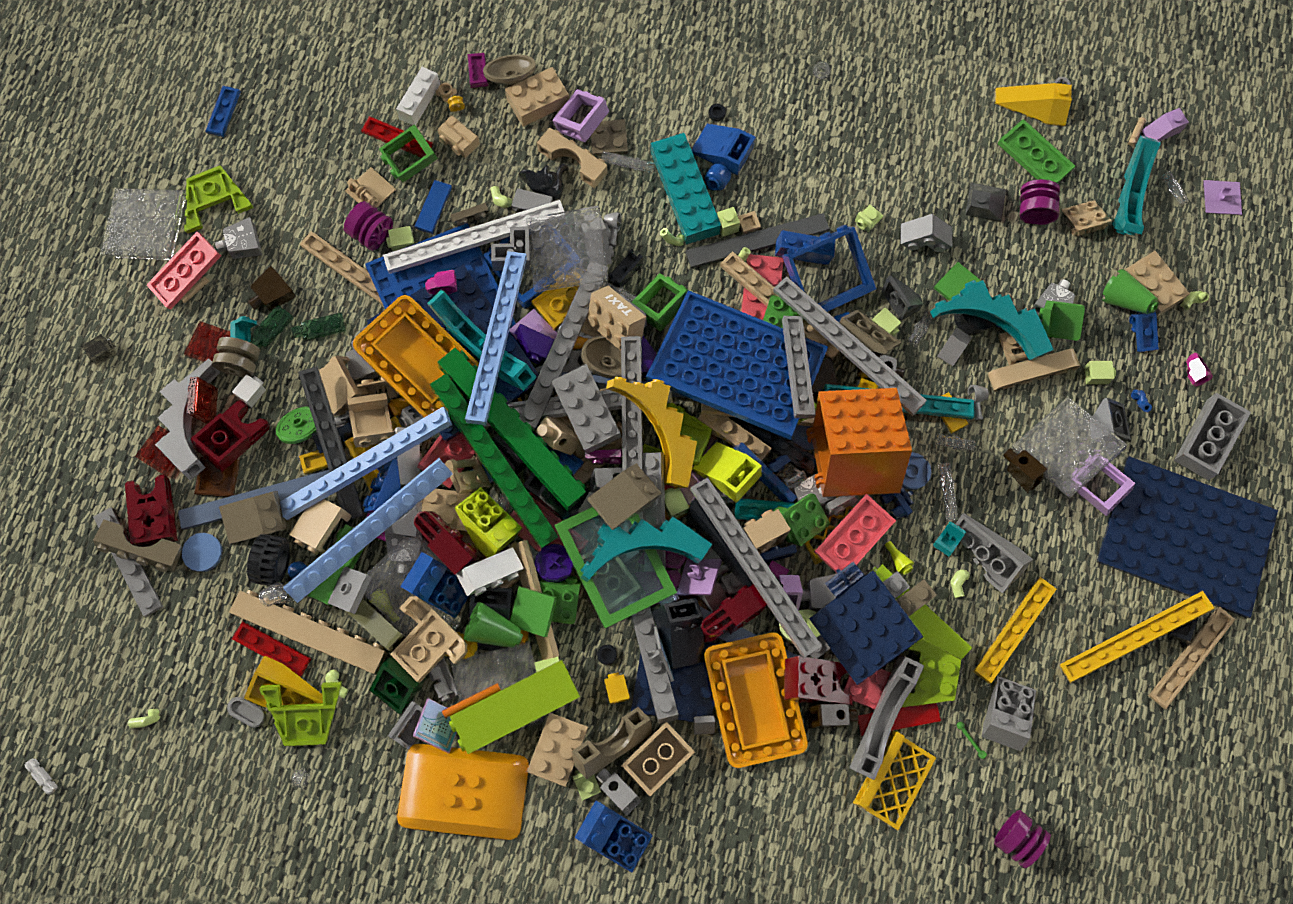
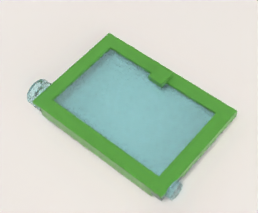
M594 507L554 525L580 579L583 575V572L580 570L587 561L591 563L595 558L592 553L597 546H603L597 541L600 536L597 532L603 524L608 525ZM637 514L619 527L631 534L628 530L634 522L639 523L641 519ZM656 549L625 553L602 566L588 582L581 579L604 629L658 602L661 606L679 599L677 591Z

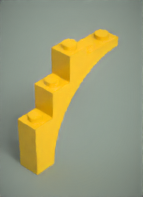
M615 377V379L607 381L606 389L619 393L632 401L652 423L664 453V484L677 488H688L697 441L690 440V436L680 435L684 414L677 412L678 409L666 407L670 386L665 385L664 381L653 379V381L645 384L640 382L628 383L626 382L627 379L622 377Z

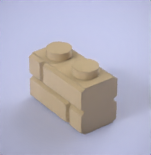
M450 116L438 128L439 140L444 145H450L452 151L458 156L462 155L466 158L480 145L479 137L453 116Z

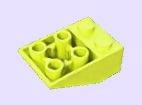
M716 442L701 458L699 465L692 467L693 471L704 479L708 478L713 486L736 503L762 476L761 464L747 454L719 442Z
M481 487L455 507L474 545L487 558L498 554L515 539L522 529Z

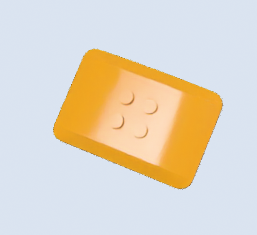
M408 295L398 297L353 340L354 350L424 418L443 407L430 387V383L444 375L438 368L437 363L441 358L456 347L459 352L462 350L468 356V362L472 366L474 364L477 367L479 366V362Z
M775 632L708 647L704 653L727 760L735 768L803 753L808 746L798 702L784 700L785 659H787V654L782 637Z
M414 744L407 752L397 821L399 825L409 829L513 840L517 838L521 831L529 762L524 756L481 750L467 754L466 750L462 751L461 748L451 747L450 753H447L432 745Z

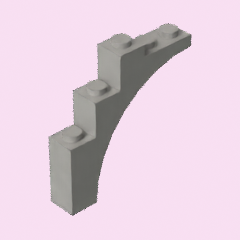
M207 359L180 383L174 379L160 391L172 406L165 410L158 419L170 432L155 445L190 481L205 469V466L197 457L191 441V425L195 407L202 393L220 373L219 370L211 365L212 361L210 359Z

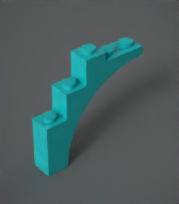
M1142 135L1139 137L1124 175L1126 182L1118 200L1120 207L1113 222V227L1120 234L1135 236L1136 233L1142 234L1144 230L1142 222L1143 201L1151 169L1161 145L1159 140Z
M973 280L966 283L965 288L960 291V294L953 296L951 301L946 302V300H942L936 303V307L930 311L933 318L947 314H967L995 323L1017 341L1029 361L1054 350L1035 308L1029 311L1025 308L1017 312L1009 294L1003 297L999 294L991 298L983 280L979 282Z
M440 290L427 304L447 327L446 330L459 344L468 347L477 360L480 361L486 334L454 304L444 291ZM504 350L498 377L524 391L537 376L526 363Z
M674 517L669 521L665 519L659 528L662 532L643 519L639 523L634 522L628 530L631 534L620 527L612 530L608 525L603 524L597 532L600 535L597 541L603 546H597L592 553L595 558L591 563L587 561L580 570L583 572L581 579L588 582L596 571L609 561L625 553L637 550L658 549L671 551L683 555L698 564L712 544Z

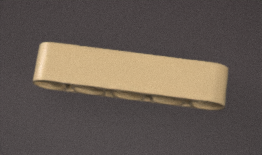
M1067 349L1030 361L1027 360L992 370L988 373V377L994 392H997L1001 388L1004 390L1015 387L1019 383L1023 385L1032 382L1034 379L1041 380L1050 377L1049 375L1052 374L1059 375L1066 373L1070 369L1076 370L1080 367V363L1074 349Z

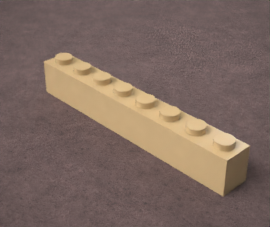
M247 590L246 593L239 591L229 613L374 675H377L388 655L387 652L383 651L385 647L377 643H373L371 646L365 643V638L358 635L352 638L347 635L348 631L338 627L336 630L329 628V623L319 620L318 623L311 620L312 616L303 612L300 615L293 613L295 609L283 605L282 608L276 606V601L267 597L264 600L259 599V594Z

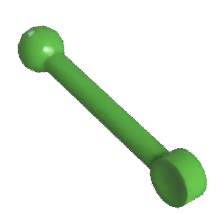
M958 722L957 728L962 730L977 750L979 758H986V752L979 748L964 728V723Z

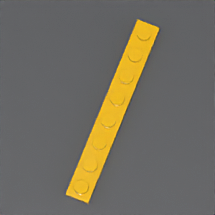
M1201 591L1061 663L1059 666L1068 681L1072 683L1214 610V606L1205 593Z

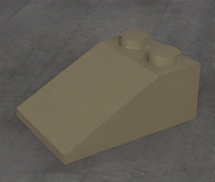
M859 310L847 314L839 322L870 351L886 354L902 343Z
M636 463L593 493L587 500L608 526L614 530L650 507L662 493Z
M278 491L219 506L229 544L258 537L260 534H269L287 529L286 519L282 515Z

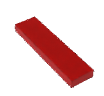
M369 116L361 132L388 143L404 132V130ZM416 139L400 148L421 158L426 156V153ZM426 140L429 146L432 148L433 142Z
M244 622L240 624L232 637V640L261 656L269 657L284 664L300 677L311 661L307 656Z
M937 703L901 707L891 731L941 721ZM873 713L858 716L861 736H864Z

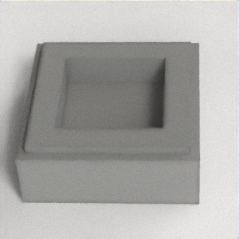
M714 716L694 717V735L715 733Z

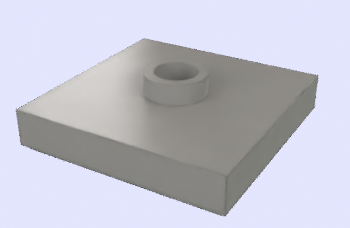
M344 567L328 604L355 614L372 577Z

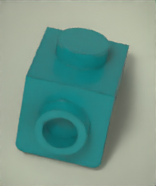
M241 316L230 322V337L251 343V328L257 325V321L247 316Z
M950 521L933 546L949 557L966 534V531Z

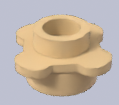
M442 83L435 93L443 98L444 102H447L450 97L457 94L455 88H452L451 84Z

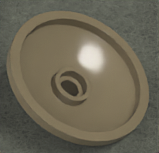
M506 55L487 63L483 68L485 78L493 83L514 85L531 76L536 69V63L530 56Z
M603 336L588 339L581 351L584 364H587L592 372L601 377L609 379L622 377L621 351Z

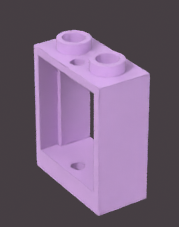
M577 89L555 116L553 123L562 134L586 142L609 113V109L605 99L602 97H597L587 91L583 92ZM582 103L593 107L581 124L570 120Z
M1098 453L1094 458L1090 456L1083 464L1085 467L1081 471L1077 469L1071 475L1070 486L1107 516L1133 490L1135 482ZM1096 466L1121 486L1105 503L1080 483Z

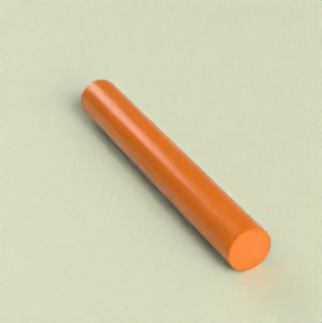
M496 683L443 710L442 713L447 718L501 691V688Z

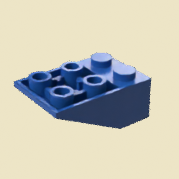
M706 124L691 150L694 155L713 164L725 165L731 173L738 176L754 148L756 137L741 129Z
M397 457L377 468L379 470L378 476L373 479L370 486L373 490L370 496L366 497L363 504L365 513L372 514L401 490Z
M421 552L400 586L455 619L469 597L466 595L458 577L447 566Z
M595 801L574 838L632 873L653 835L600 802Z

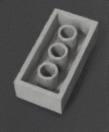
M587 364L551 381L587 454L622 438Z
M1215 393L1206 400L1174 461L1207 480L1219 474L1251 412Z

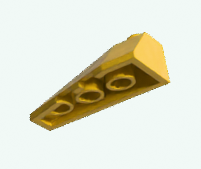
M1049 83L996 88L995 104L1014 112L1017 111L1025 114L1027 117L1038 119L1047 125L1065 126L1072 100V85Z
M266 656L263 657L255 670L244 696V699L262 707H267V702L264 696L261 695L259 688L262 685L280 684L282 705L323 703L322 693L284 664Z

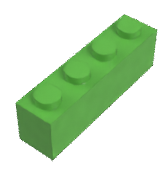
M345 524L344 528L338 531L335 543L354 528ZM364 548L311 591L308 596L332 608L333 605L328 604V601L344 567L353 569Z

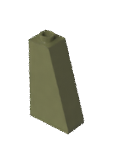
M363 599L355 614L346 611L391 653L406 638Z

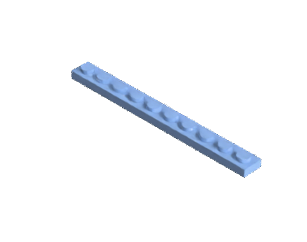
M507 252L465 417L466 423L486 425L527 260L526 253Z
M444 407L438 409L280 501L283 517L289 520L452 425L448 411Z
M438 458L283 586L284 590L297 603L448 479L453 474L452 471Z

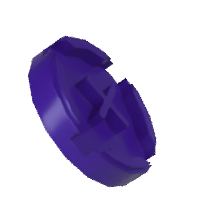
M560 544L547 545L535 556L534 565L536 572L541 579L547 582L557 583L564 581L571 575L574 569L566 549Z

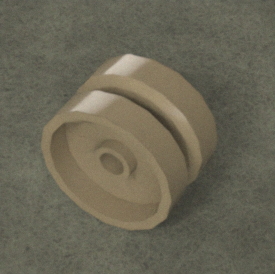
M219 338L216 348L219 353L214 355L211 365L229 375L245 377L247 374L253 377L256 365L253 362L258 361L261 351L259 347L238 338Z

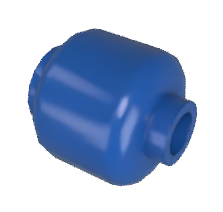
M722 164L712 165L705 175L707 186L714 191L723 190L731 179L730 170Z

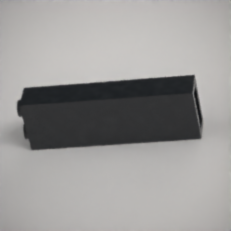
M695 498L690 503L691 506L689 507L686 519L704 539L712 544L711 548L742 585L750 587L753 585L752 581Z

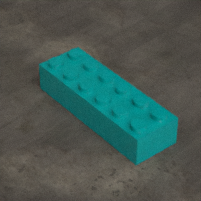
M685 133L650 143L652 158L681 233L685 237L686 245L719 235L721 223Z

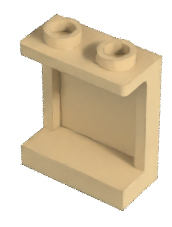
M344 356L332 357L329 363L319 370L334 416L346 414V411H348L347 398L368 395L366 388H357L345 366L350 360Z
M386 393L347 398L355 447L364 448L380 444L394 436Z
M323 499L304 510L289 535L295 538L294 543L303 548L307 545V550L316 555L319 552L323 554L326 552L323 546L339 520L342 519L348 522L352 515L341 507Z

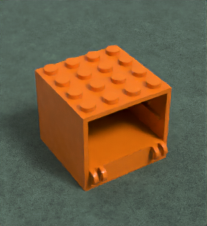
M897 388L819 391L813 427L808 428L806 434L809 443L812 439L818 470L814 477L816 488L819 489L821 486L822 497L900 493L912 448Z

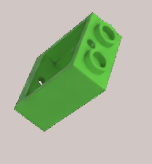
M415 124L379 148L382 153L380 156L385 165L389 164L391 166V174L395 179L399 178L402 183L438 159ZM413 139H416L426 153V156L401 172L390 155Z
M659 273L632 303L646 313L647 323L661 332L676 316L688 290L683 285L676 284L669 276L665 277ZM664 286L676 296L658 314L647 307L646 304Z

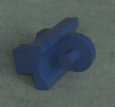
M902 487L900 493L882 494L879 497L883 505H887L892 501L896 505V508L889 512L895 520L903 517L906 519L913 513L910 508L914 504L910 498L914 495L913 491L907 493Z
M852 562L843 570L838 568L836 570L837 574L828 580L825 585L838 599L865 575Z

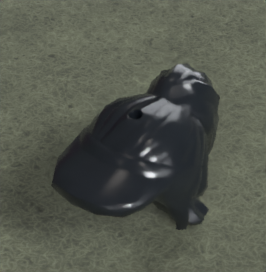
M562 163L556 168V172H547L548 165L538 170L537 173L528 169L519 172V178L533 192L551 196L554 201L562 195V173L568 170V166Z

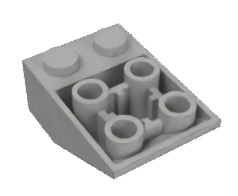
M997 676L983 724L982 737L1021 751L1031 736L1036 690Z

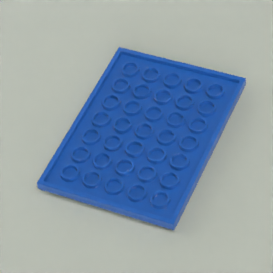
M688 290L645 380L649 382L653 381V379L662 380L675 393L791 439L799 418H794L783 328ZM805 338L811 385H813L828 346Z

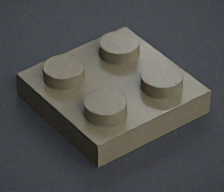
M625 119L602 121L591 134L593 156L628 154Z
M486 202L451 214L452 224L461 226L468 223V219L474 218L479 220L484 218L485 213L488 212Z

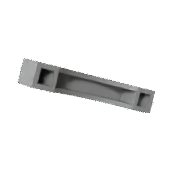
M648 607L632 615L631 620L659 725L678 720V711L663 660L655 665H650L647 652L658 650L654 631L655 624L651 609Z
M898 656L850 765L852 770L875 780L883 761L886 743L894 721L907 696L916 685L924 665L905 656Z

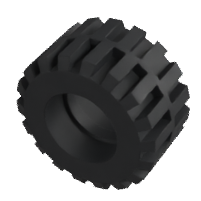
M260 534L256 538L247 561V576L251 583L276 587L280 584L287 571L290 558L288 539L267 534Z

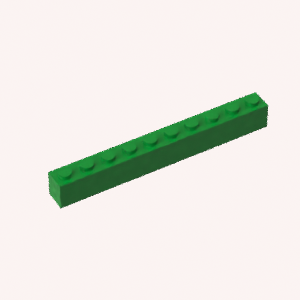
M455 347L437 362L438 368L444 374H448L456 388L470 402L478 367L475 364L472 366L468 362V356L462 350L459 352ZM494 390L487 422L568 511L585 496V485L579 479L576 481L571 476L573 473L566 465L562 466L558 461V455L553 450L549 451L545 447L547 445L540 436L536 437L533 434L531 425L528 422L524 423L519 418V412L514 407L510 408L506 404L508 402L501 393L497 394Z
M446 373L430 383L432 391L442 406L448 411L449 416L539 548L542 549L556 540L558 535L485 428L479 424L466 423L465 417L468 404Z

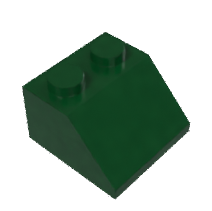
M391 656L381 665L369 691L400 715L420 691L427 676L420 683L417 682Z

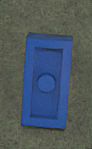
M1156 312L1131 315L1129 323L1133 327L1131 330L1136 332L1137 351L1158 350Z

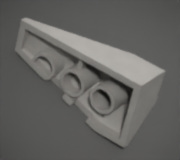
M965 513L956 522V525L966 531V534L961 539L962 544L965 548H971L976 556L973 559L976 565L981 563L987 572L984 574V577L1001 593H1004L1033 561L1019 547Z

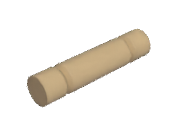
M1139 118L1128 145L1135 146L1146 122L1145 118Z
M205 276L201 278L182 297L181 301L185 304L210 281Z

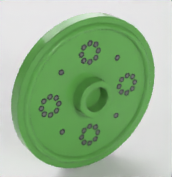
M300 407L290 411L281 418L276 426V435L279 440L287 444L303 442L311 438L313 433H317L309 407Z

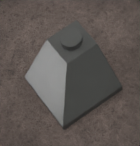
M971 182L966 215L1001 222L1006 189Z
M892 275L887 277L881 292L902 321L920 311L923 305L920 295L916 294L912 288Z
M1104 398L1089 421L1090 437L1092 440L1100 443L1131 440L1124 404Z

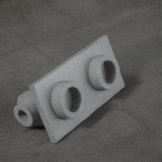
M443 657L429 672L431 680H438L439 682L434 687L438 698L442 702L449 701L459 694Z

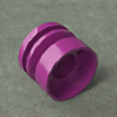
M1039 179L1022 185L1020 188V220L1028 224L1046 225L1053 223L1059 218L1060 206L1058 201L1060 200V186L1056 182Z
M362 201L349 212L343 230L348 236L354 240H359L361 245L373 251L378 249L386 240V237L389 236L388 230L393 228V220L383 212H378L377 208L370 203Z
M1017 810L1007 819L997 833L994 845L1005 854L1013 851L1012 860L1015 862L1019 861V865L1024 869L1031 866L1042 855L1050 841L1051 834L1047 830H1042L1039 824L1031 827L1032 818L1022 810Z

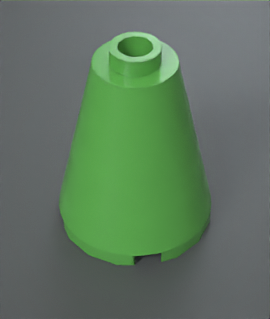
M1124 269L1118 270L1117 272L1120 274L1116 277L1113 275L1106 284L1103 291L1105 299L1102 298V301L1106 304L1144 314L1153 313L1158 308V298Z
M478 602L470 616L471 620L469 625L467 624L463 638L469 642L514 648L515 645L520 644L523 634L520 633L521 629L486 604Z

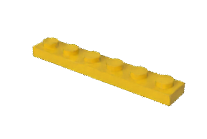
M1041 577L1037 579L973 670L975 674L989 684L993 682L1057 590L1054 586Z

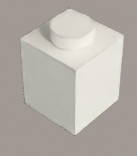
M246 374L232 393L252 408L266 389L262 386L263 382L256 376L251 378Z

